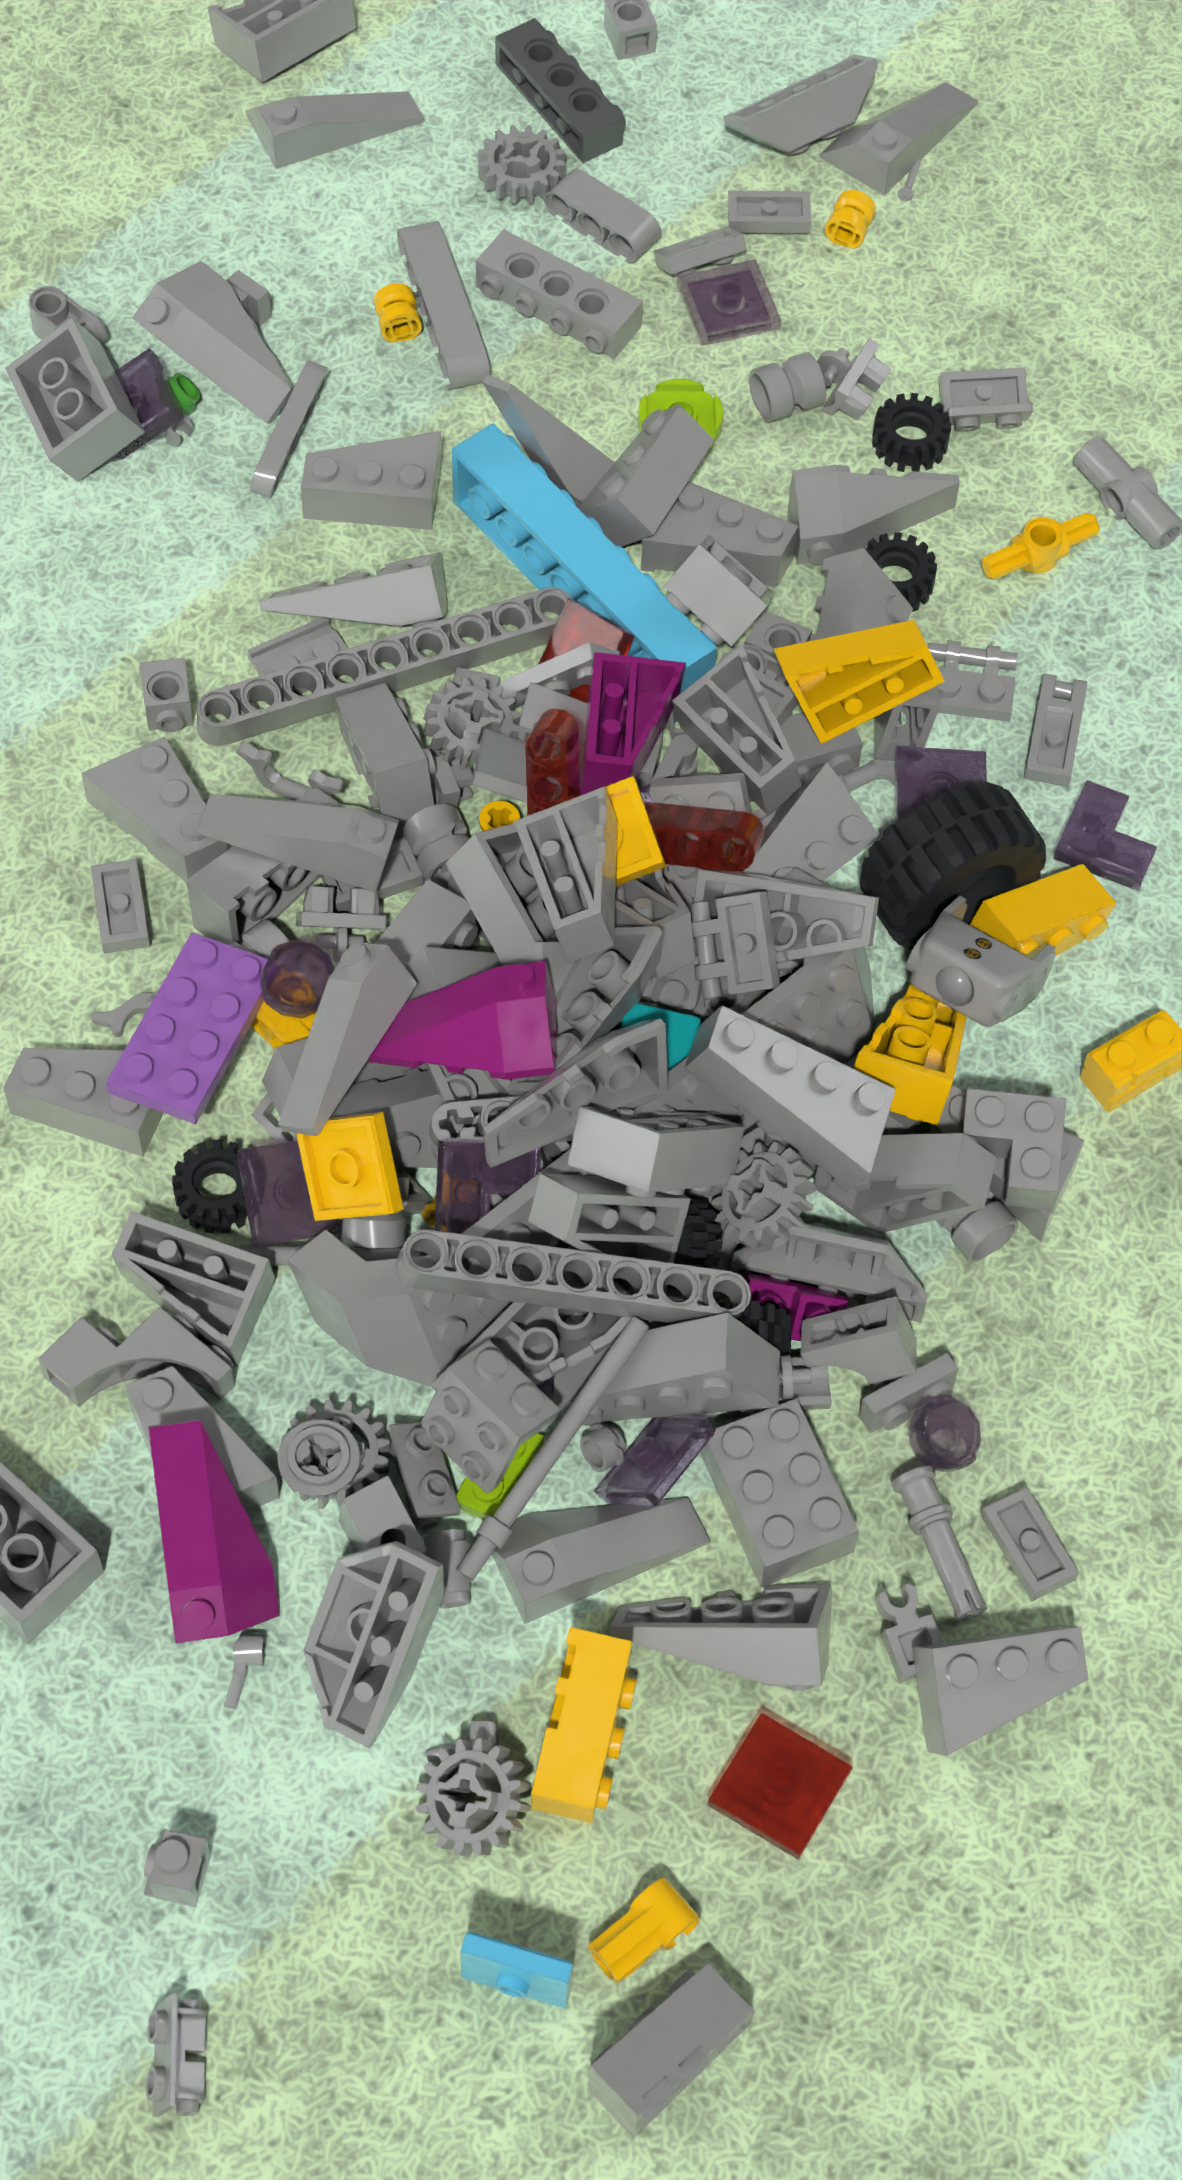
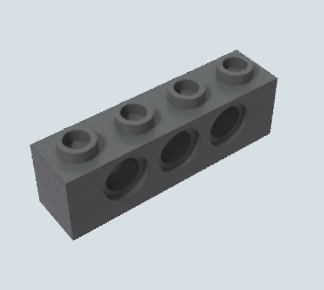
M536 18L495 36L496 66L582 163L623 145V132L626 121L620 107L613 105L602 93L599 84L595 80H591L582 71L576 58L573 55H568L558 44L555 35L550 30L547 31Z

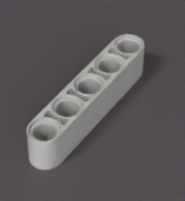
M434 221L398 229L399 251L401 256H406V261L403 263L411 285H416L417 291L414 294L422 316H427L425 325L433 347H438L436 357L444 379H449L448 390L482 383L486 374L491 376L488 356L440 222Z

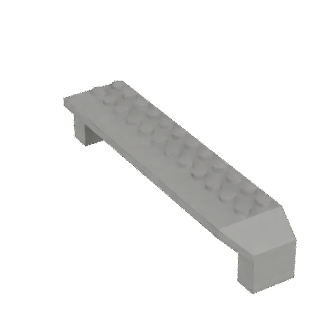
M798 868L793 869L782 878L831 888ZM865 947L796 959V961L804 963V966L741 1015L845 1064L856 1056L864 1045L870 1043L876 1030L871 970ZM688 1057L667 1072L668 1094L631 1109L635 1111L633 1119L654 1118L655 1110L706 1113L745 1126L743 1136L759 1127L757 1125L759 1120L741 1105L735 1108L686 1070L685 1066ZM570 1149L540 1172L544 1174L598 1176L567 1165ZM540 1173L462 1233L464 1235L565 1249L570 1246V1244L528 1222ZM326 1229L287 1259L312 1317L323 1331L367 1367L429 1387L513 1303L511 1301L409 1287L400 1280L396 1273L395 1263L397 1259L366 1262ZM430 1255L411 1257L413 1262L419 1267L431 1268L434 1266ZM474 1258L461 1259L464 1269L470 1274H484V1268L478 1260ZM521 1264L512 1266L513 1272L518 1279L525 1282L534 1281V1275L527 1266Z

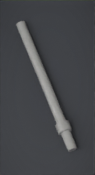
M634 1316L630 1319L494 1516L487 1515L476 1531L479 1537L456 1568L462 1575L473 1581L496 1548L501 1550L513 1534L510 1527L648 1331L649 1327L644 1322Z

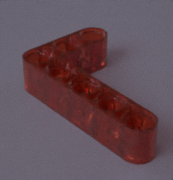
M558 708L549 709L539 717L526 741L527 816L581 796L579 729L577 721L565 710ZM545 734L554 736L559 742L551 741ZM547 777L554 778L560 785L550 782ZM644 802L666 865L743 871L754 862L763 840L764 828L759 818L753 814L735 810ZM685 833L693 834L696 837H698L699 840L691 839L688 836H686ZM731 838L741 839L746 845L737 844Z

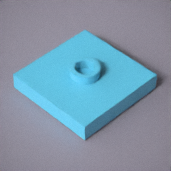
M466 1933L460 1951L461 1978L496 1988L498 1991L513 1997H527L566 2009L572 1987L573 1964H571V1961L477 1933Z

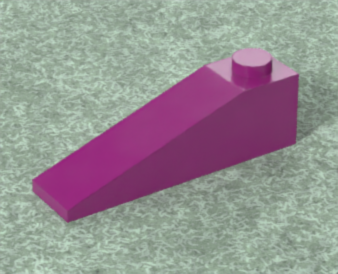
M201 1419L149 1426L175 1644L229 1636L278 1617L279 1608L273 1563L263 1547Z

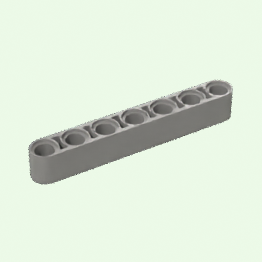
M419 1230L412 1233L405 1241L395 1263L396 1273L400 1280L407 1286L415 1289L630 1318L634 1316L638 1319L674 1324L723 1313H729L737 1319L749 1305L751 1291L747 1281L739 1274L731 1271L434 1230ZM413 1251L426 1252L431 1256L434 1266L431 1268L417 1266L413 1262L410 1253ZM474 1258L478 1260L484 1268V1274H470L464 1269L461 1259ZM519 1264L527 1266L534 1275V1281L525 1282L518 1279L513 1272L512 1266ZM572 1271L577 1273L584 1282V1288L576 1289L570 1287L563 1278V1272ZM622 1278L627 1280L633 1287L634 1295L626 1296L618 1292L613 1284V1279ZM663 1285H672L678 1288L683 1295V1302H674L666 1297ZM713 1292L725 1293L732 1302V1309H725L716 1304Z

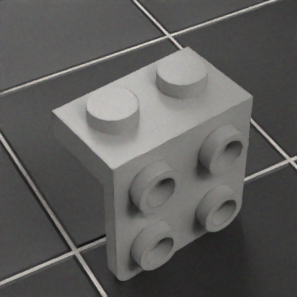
M488 1340L447 1368L421 1421V1426L426 1430L430 1441L437 1447H440L462 1469L470 1481L475 1482L483 1491L490 1493L499 1486L519 1446L551 1424L560 1409Z

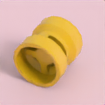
M846 190L839 195L834 205V212L829 216L825 225L826 236L832 243L852 249L859 247L863 243L867 234V227L871 224L876 214V205L870 196L858 190Z
M394 283L386 285L376 292L374 306L380 318L379 327L383 338L393 343L413 340L422 330L420 315L416 310V298L412 288L406 284Z

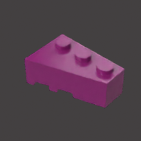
M594 652L588 688L580 795L632 776L637 780L674 708L672 700L680 694L685 662Z

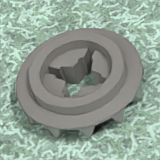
M315 1419L297 1425L286 1434L278 1450L277 1459L281 1477L290 1486L293 1493L298 1491L308 1495L312 1500L318 1496L330 1495L335 1497L338 1491L346 1485H352L358 1467H360V1451L355 1437L344 1426L330 1420ZM311 1444H314L316 1450H319L322 1456L332 1455L327 1460L328 1469L326 1475H323L322 1471H319L315 1465L306 1466V1464L311 1462Z

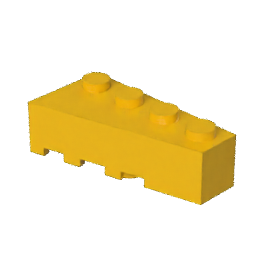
M911 983L905 996L902 999L899 998L893 1006L887 1020L884 1023L881 1022L875 1030L870 1043L864 1045L860 1050L853 1069L896 1089L889 1111L904 1115L912 1120L938 1125L954 1080L967 1017L916 989Z

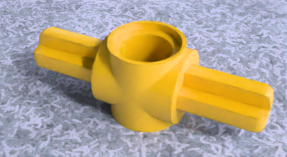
M1084 513L1061 524L1048 517H1037L1030 520L1026 524L1024 532L1013 537L1012 545L984 556L981 561L984 574L987 578L998 579L1021 568L1025 572L1045 573L1052 570L1059 559L1068 556L1070 547L1098 535L1100 527L1096 516Z

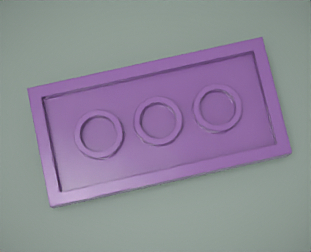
M192 932L106 1081L108 1093L196 1125L280 973L278 962Z

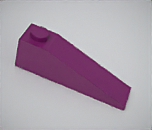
M546 961L495 967L405 1002L367 1062L418 1068L424 1063L445 1065L447 1072L463 1074L466 1068L489 1071L490 1078L505 1080L552 1074L556 1071L557 1001Z

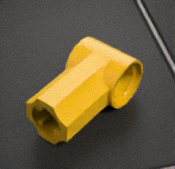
M666 1877L658 1879L647 1887L630 1905L628 1913L588 1945V1951L593 1956L595 1962L616 1985H619L662 1948L664 1951L673 1948L676 1945L674 1939L682 1932L687 1936L701 1921V1918Z

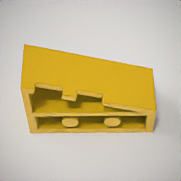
M915 620L774 648L782 671L821 744L945 682Z
M1080 864L984 900L970 925L1031 959L1048 944L1056 948L1054 952L1058 956L1085 939L1087 941L1093 940L1103 933L1108 926L1107 918L1117 903L1086 866Z
M570 1627L566 1641L567 1655L561 1677H558L556 1698L549 1726L546 1727L531 1792V1809L593 1824L596 1808L606 1810L608 1806L613 1778L604 1776L608 1758L619 1759L625 1728L616 1725L620 1709H631L637 1679L628 1677L632 1641Z

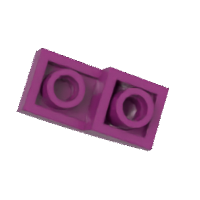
M745 1273L744 1279L747 1281L751 1291L750 1301H759V1306H764L767 1303L775 1305V1310L782 1308L786 1310V1315L791 1316V1340L801 1341L802 1320L847 1309L848 1299L846 1297L790 1281Z

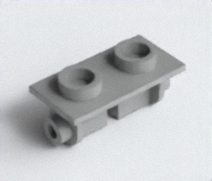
M421 1423L390 1424L388 1426L392 1441L390 1452L395 1457L401 1481L406 1486L405 1494L411 1511L409 1516L413 1524H417L418 1530L425 1531L434 1528L438 1524L436 1517L460 1515L461 1511L441 1448L430 1441Z
M172 1993L157 2004L156 2010H152L148 2020V2041L150 2044H155L154 2066L149 2068L146 2078V2097L148 2100L153 2101L152 2117H160L174 2108L175 2105L176 2115L195 2116L199 2113V2105L204 2103L205 2063L185 2061V2053L202 2054L205 2052L206 2011L201 2010V2001L197 1999L180 2000L178 2008V1993Z

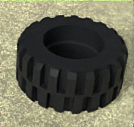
M970 782L966 787L957 785L948 788L946 793L939 796L936 794L925 799L924 803L915 809L912 807L902 814L903 818L896 824L889 825L883 831V837L879 841H875L870 847L869 857L863 860L860 873V887L864 895L879 897L877 916L892 939L898 945L913 950L918 940L934 925L942 911L959 896L967 899V909L963 921L970 925L984 900L1038 881L1041 877V870L1044 869L1046 863V845L1009 790L989 782L985 784Z

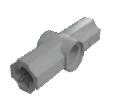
M1098 436L1087 441L1082 449L1076 453L1074 464L1100 491L1103 506L1106 509L1111 508L1116 513L1113 516L1116 520L1126 518L1154 549H1163L1182 534V519L1158 495L1157 484L1148 470L1141 466L1132 468L1104 438L1100 439Z

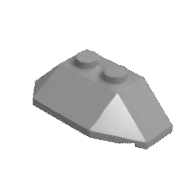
M854 54L835 65L724 116V123L726 126L770 148L785 151L786 154L803 152L809 148L810 142L818 138L825 139L836 136L842 132L841 127L856 120L878 68L877 59Z
M805 1221V1225L802 1228L792 1225L788 1229L790 1240L787 1242L778 1236L774 1237L772 1249H766L758 1243L754 1250L744 1247L733 1254L730 1271L739 1274L743 1278H745V1273L790 1281L846 1297L848 1300L854 1299L859 1305L897 1296L907 1319L922 1322L928 1294L891 1244L886 1240L877 1239L871 1233L864 1231L848 1233L829 1229L828 1226L817 1221Z
M397 1541L346 1555L336 1561L303 1649L313 1688L322 1707L320 1713L325 1726L369 1749L374 1745L413 1676L444 1595L443 1564Z

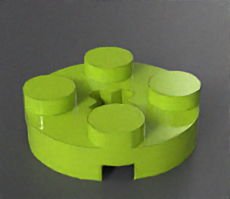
M689 379L666 380L657 384L656 391L650 393L648 397L647 393L642 397L638 411V427L640 432L643 422L652 412L657 409L665 411L680 404L714 439V442L721 434L723 425L722 403L715 393L713 398L709 393L705 392L704 385L697 381ZM713 442V444L711 445V447L709 448L708 451H710V450L713 448L714 442Z

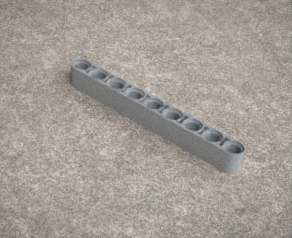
M555 587L544 588L209 691L201 697L198 703L197 733L201 740L208 745H227L336 711L334 699L336 696L385 682L391 693L455 674L457 667L471 669L554 642L562 638L567 632L573 610L572 599L562 589ZM543 612H553L557 614L559 618H548L545 615H543ZM511 624L519 630L507 631L501 625ZM472 637L475 640H477L478 643L467 644L463 642L460 638ZM428 649L437 655L435 657H426L420 654L419 651ZM380 662H388L394 665L396 668L393 670H384L377 666V664ZM347 675L353 678L354 681L342 683L336 680L335 677ZM305 688L311 691L312 694L300 696L292 690ZM263 701L269 704L270 707L256 709L250 703ZM212 714H221L227 720L216 723L207 717Z

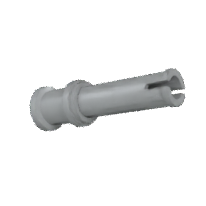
M933 1466L918 1467L900 1475L891 1484L895 1493H901L911 1516L908 1522L909 1527L916 1535H922L955 1611V1617L957 1621L961 1622L968 1619L967 1614L971 1613L975 1617L984 1613L988 1607L981 1597L949 1524L953 1520V1512L950 1505L943 1504L933 1481L936 1476Z

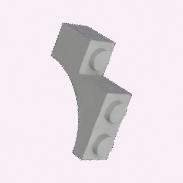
M161 1307L156 1309L120 1345L117 1339L105 1327L98 1325L94 1328L81 1317L38 1358L43 1377L78 1407L97 1393L113 1385L132 1379L143 1378L171 1366L187 1382L202 1387L220 1400L235 1387L232 1372L233 1363L228 1355L216 1345H211L208 1348L196 1338V1330L185 1318L178 1314L171 1317Z

